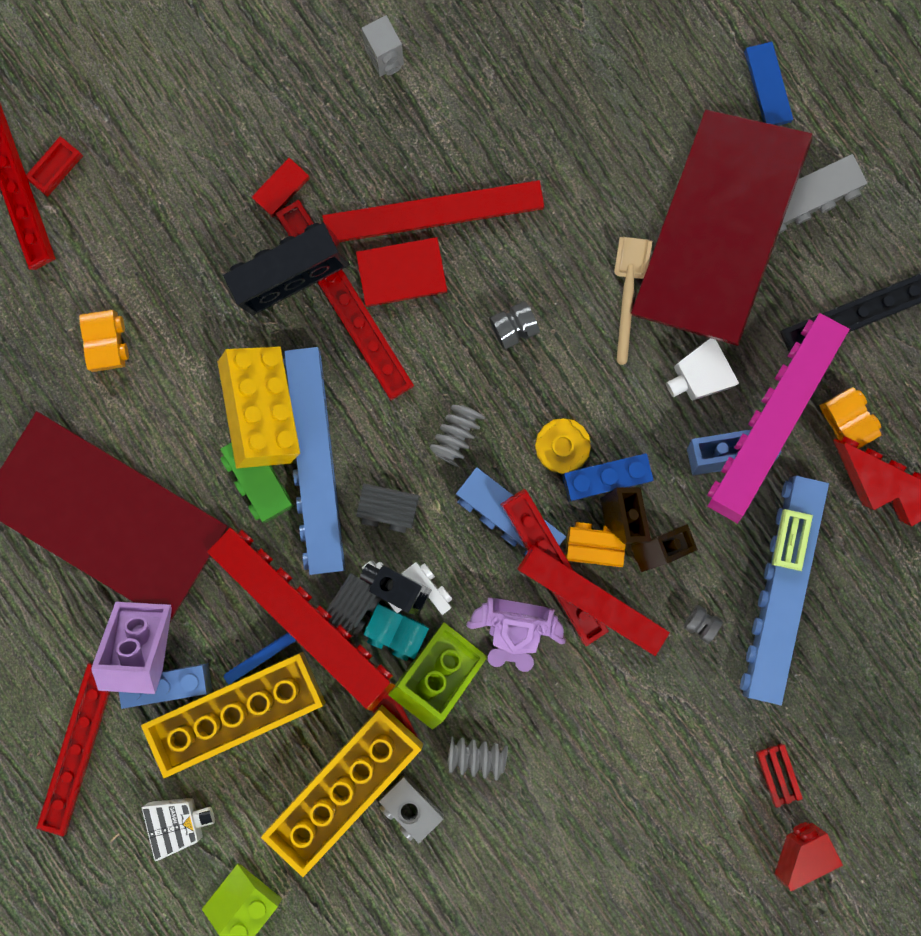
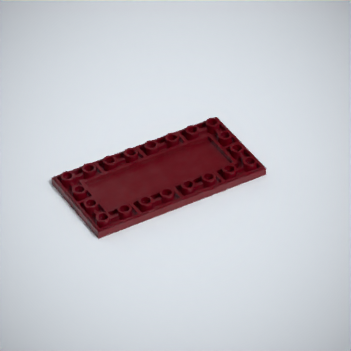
M705 109L631 312L632 316L736 346L739 345L811 145L812 133Z
M38 411L35 412L0 469V522L134 603L171 605L170 623L211 556L207 551L229 528L225 523Z

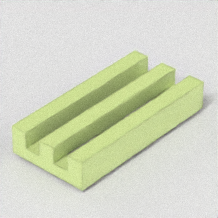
M787 509L782 510L772 565L802 571L813 515ZM791 516L793 518L784 561H781L787 527ZM799 519H804L794 564L791 563Z

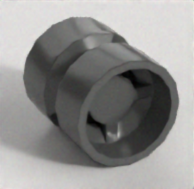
M526 301L510 307L509 313L502 311L489 317L493 331L504 350L518 344L521 337L526 340L540 333L537 321Z

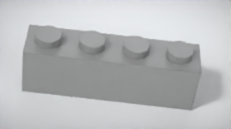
M853 154L798 179L779 234L787 230L786 225L794 221L796 225H799L811 219V213L818 210L821 213H825L837 206L835 202L843 198L848 202L861 195L860 190L867 184V181Z

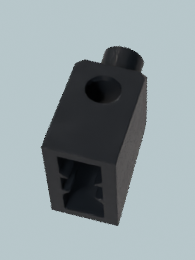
M368 563L360 575L361 580L371 585L369 592L407 613L418 616L432 591L428 587L384 565L378 569ZM393 581L392 589L388 590L389 582Z

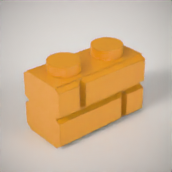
M576 522L575 527H568L565 557L568 561L623 567L626 544H623L606 526H603V531L593 530L592 524Z

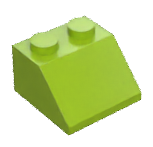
M238 863L204 905L202 911L219 936H255L277 909L282 898Z

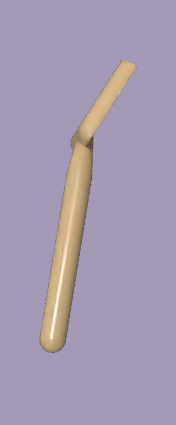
M619 237L614 272L617 276L626 277L623 287L616 359L620 365L626 364L628 360L634 278L643 279L649 265L653 241L647 239Z

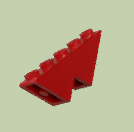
M843 436L841 441L833 440L863 506L876 510L891 502L899 521L910 526L921 522L920 473L914 471L910 475L904 472L906 466L890 460L888 464L881 460L882 454L869 448L864 452L857 448L858 442Z

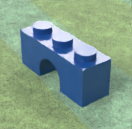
M647 453L567 472L562 475L568 502L610 492L615 488L633 487L654 481Z

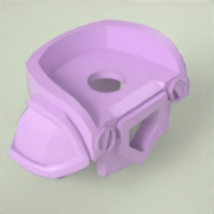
M488 598L487 603H483L481 607L474 610L470 621H467L466 625L470 629L490 626L489 634L493 636V646L498 647L490 650L487 655L488 662L494 667H500L505 661L515 662L518 670L528 672L534 665V660L528 653H536L541 635L549 636L559 644L566 643L563 625L558 620V616L554 615V609L538 605Z

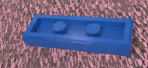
M773 41L747 47L744 53L763 122L777 126L791 123L793 116Z
M287 632L225 673L224 679L230 685L296 640Z

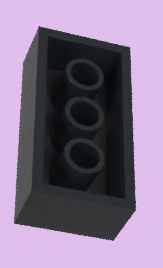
M324 222L321 224L314 223L306 227L304 233L296 237L289 236L280 241L279 246L271 250H262L255 254L254 259L246 263L240 262L230 267L229 272L223 276L236 304L253 316L348 267L350 263L336 235Z

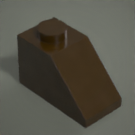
M641 487L615 488L600 498L605 526L623 544L651 542Z
M688 524L654 536L649 543H637L631 546L634 558L641 572L666 565L698 550Z

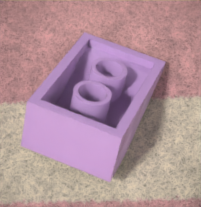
M115 602L91 668L98 691L156 693L163 671L172 611L171 605Z

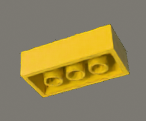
M281 347L226 349L217 362L236 468L291 464L300 454Z

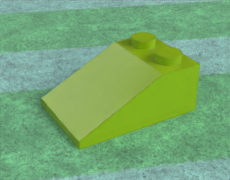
M443 622L388 695L433 730L445 720L488 656Z

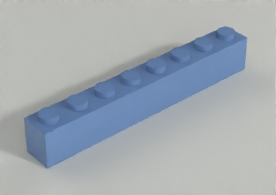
M318 347L285 351L283 363L285 374L288 378V390L300 448V454L296 457L298 469H293L295 486H300L301 497H296L298 514H303L304 525L299 526L301 542L306 541L307 553H303L304 570L309 569L310 575L346 571L321 351Z
M793 476L789 477V481H785L783 485L782 497L785 499L783 508H779L777 512L776 524L780 525L783 509L810 514L813 517L802 571L772 565V560L771 563L766 565L764 579L767 580L765 591L762 590L758 599V606L761 607L759 618H755L752 627V634L755 635L753 646H749L746 655V661L749 662L748 671L742 675L740 689L743 690L742 695L745 697L782 706L829 483ZM791 516L789 518L781 561H784L793 518ZM799 519L791 563L794 564L804 519ZM775 535L772 537L770 552H773V555L777 540Z

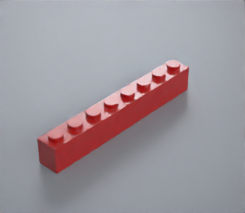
M230 527L207 553L365 709L373 711L396 686L390 680L393 677L391 672L382 664L376 667L369 660L373 655L361 644L356 647L349 640L352 635L342 625L336 628L329 621L332 615L321 605L316 608L310 602L312 596L303 587L299 586L296 589L290 583L293 578L282 567L277 570L270 563L273 558L262 548L257 551L251 545L254 540L244 530L238 533Z

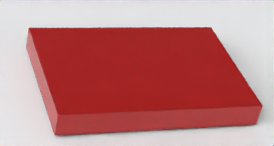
M437 237L356 252L366 307L447 293Z

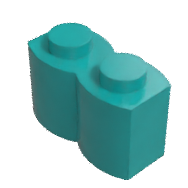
M379 603L363 635L368 637L367 643L379 649H382L384 645L394 649L392 655L408 661L409 657L415 659L430 627L399 612L396 613L393 609Z

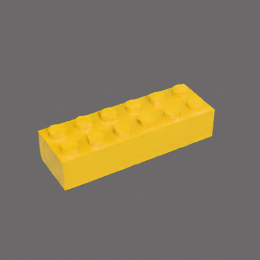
M300 652L142 724L141 727L163 778H166L323 707L326 702L304 652Z
M381 705L266 829L261 838L296 872L304 877L422 750L424 743Z

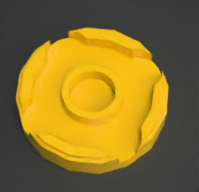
M564 418L552 420L544 425L538 433L535 443L536 455L541 464L551 472L559 474L575 471L582 467L589 457L591 448L590 437L585 428L575 420Z

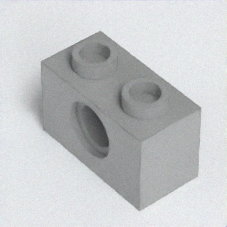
M387 15L361 28L365 50L380 77L385 74L392 75L398 72L401 66L404 65L402 43Z
M405 773L379 800L381 804L379 808L382 813L390 820L395 818L401 824L400 831L410 841L414 838L420 843L444 819V814ZM407 803H411L417 807L418 812L414 816L409 817L403 814L402 807Z

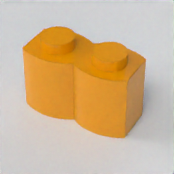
M114 310L79 315L87 370L97 372L125 367V360L129 359V352L126 343H122L121 333L125 332L123 317L118 316V313Z
M854 387L846 389L819 405L824 417L840 441L843 436L848 437L859 443L857 447L859 449L882 436L879 430L881 429V424L874 414L870 415L865 406L867 400L860 390L856 391Z

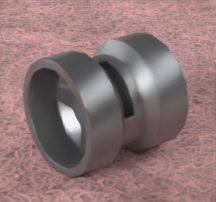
M697 605L690 613L683 628L690 633H697L701 640L709 644L720 630L723 620L717 616H710L707 614L706 609Z

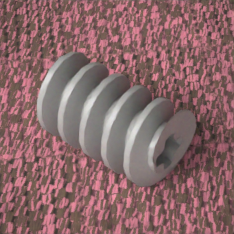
M452 405L451 410L455 415L448 414L445 417L450 425L442 424L440 426L445 435L437 434L435 436L436 441L440 445L431 444L429 448L440 459L459 467L454 459H464L465 457L459 449L470 448L464 440L465 438H475L470 429H480L475 420H485V417L464 405Z
M452 736L447 762L449 773H453L456 766H459L461 775H464L467 768H470L472 777H475L480 769L484 779L492 771L494 780L498 781L501 773L505 771L508 745H505L502 752H500L497 743H494L492 748L488 750L487 742L483 741L478 749L474 739L466 747L464 738H460L457 745H455Z

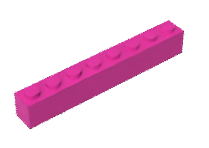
M821 313L818 314L814 322L810 319L808 320L801 332V335L805 336L801 344L796 342L788 355L792 361L788 367L784 364L782 365L775 377V380L779 381L775 389L769 387L761 401L766 404L763 411L756 410L748 423L749 426L753 427L748 436L744 433L741 435L734 447L739 450L735 459L729 457L721 470L725 474L721 483L715 480L707 496L712 499L707 507L735 523H739L849 332V328Z

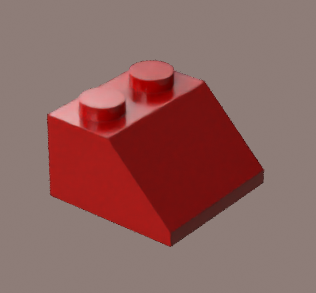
M804 822L795 826L793 832L786 836L775 875L791 892L843 866L828 834L815 824Z

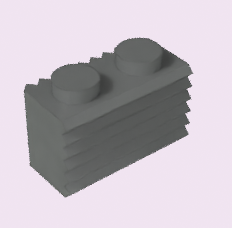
M363 484L356 517L363 518L361 524L378 527L379 522L390 524L389 530L405 533L406 528H413L419 495Z
M350 573L327 609L332 615L329 621L336 628L342 625L351 635L353 634L357 637L366 624L362 620L367 611L373 613L381 598L369 592L370 584L361 580L355 574Z

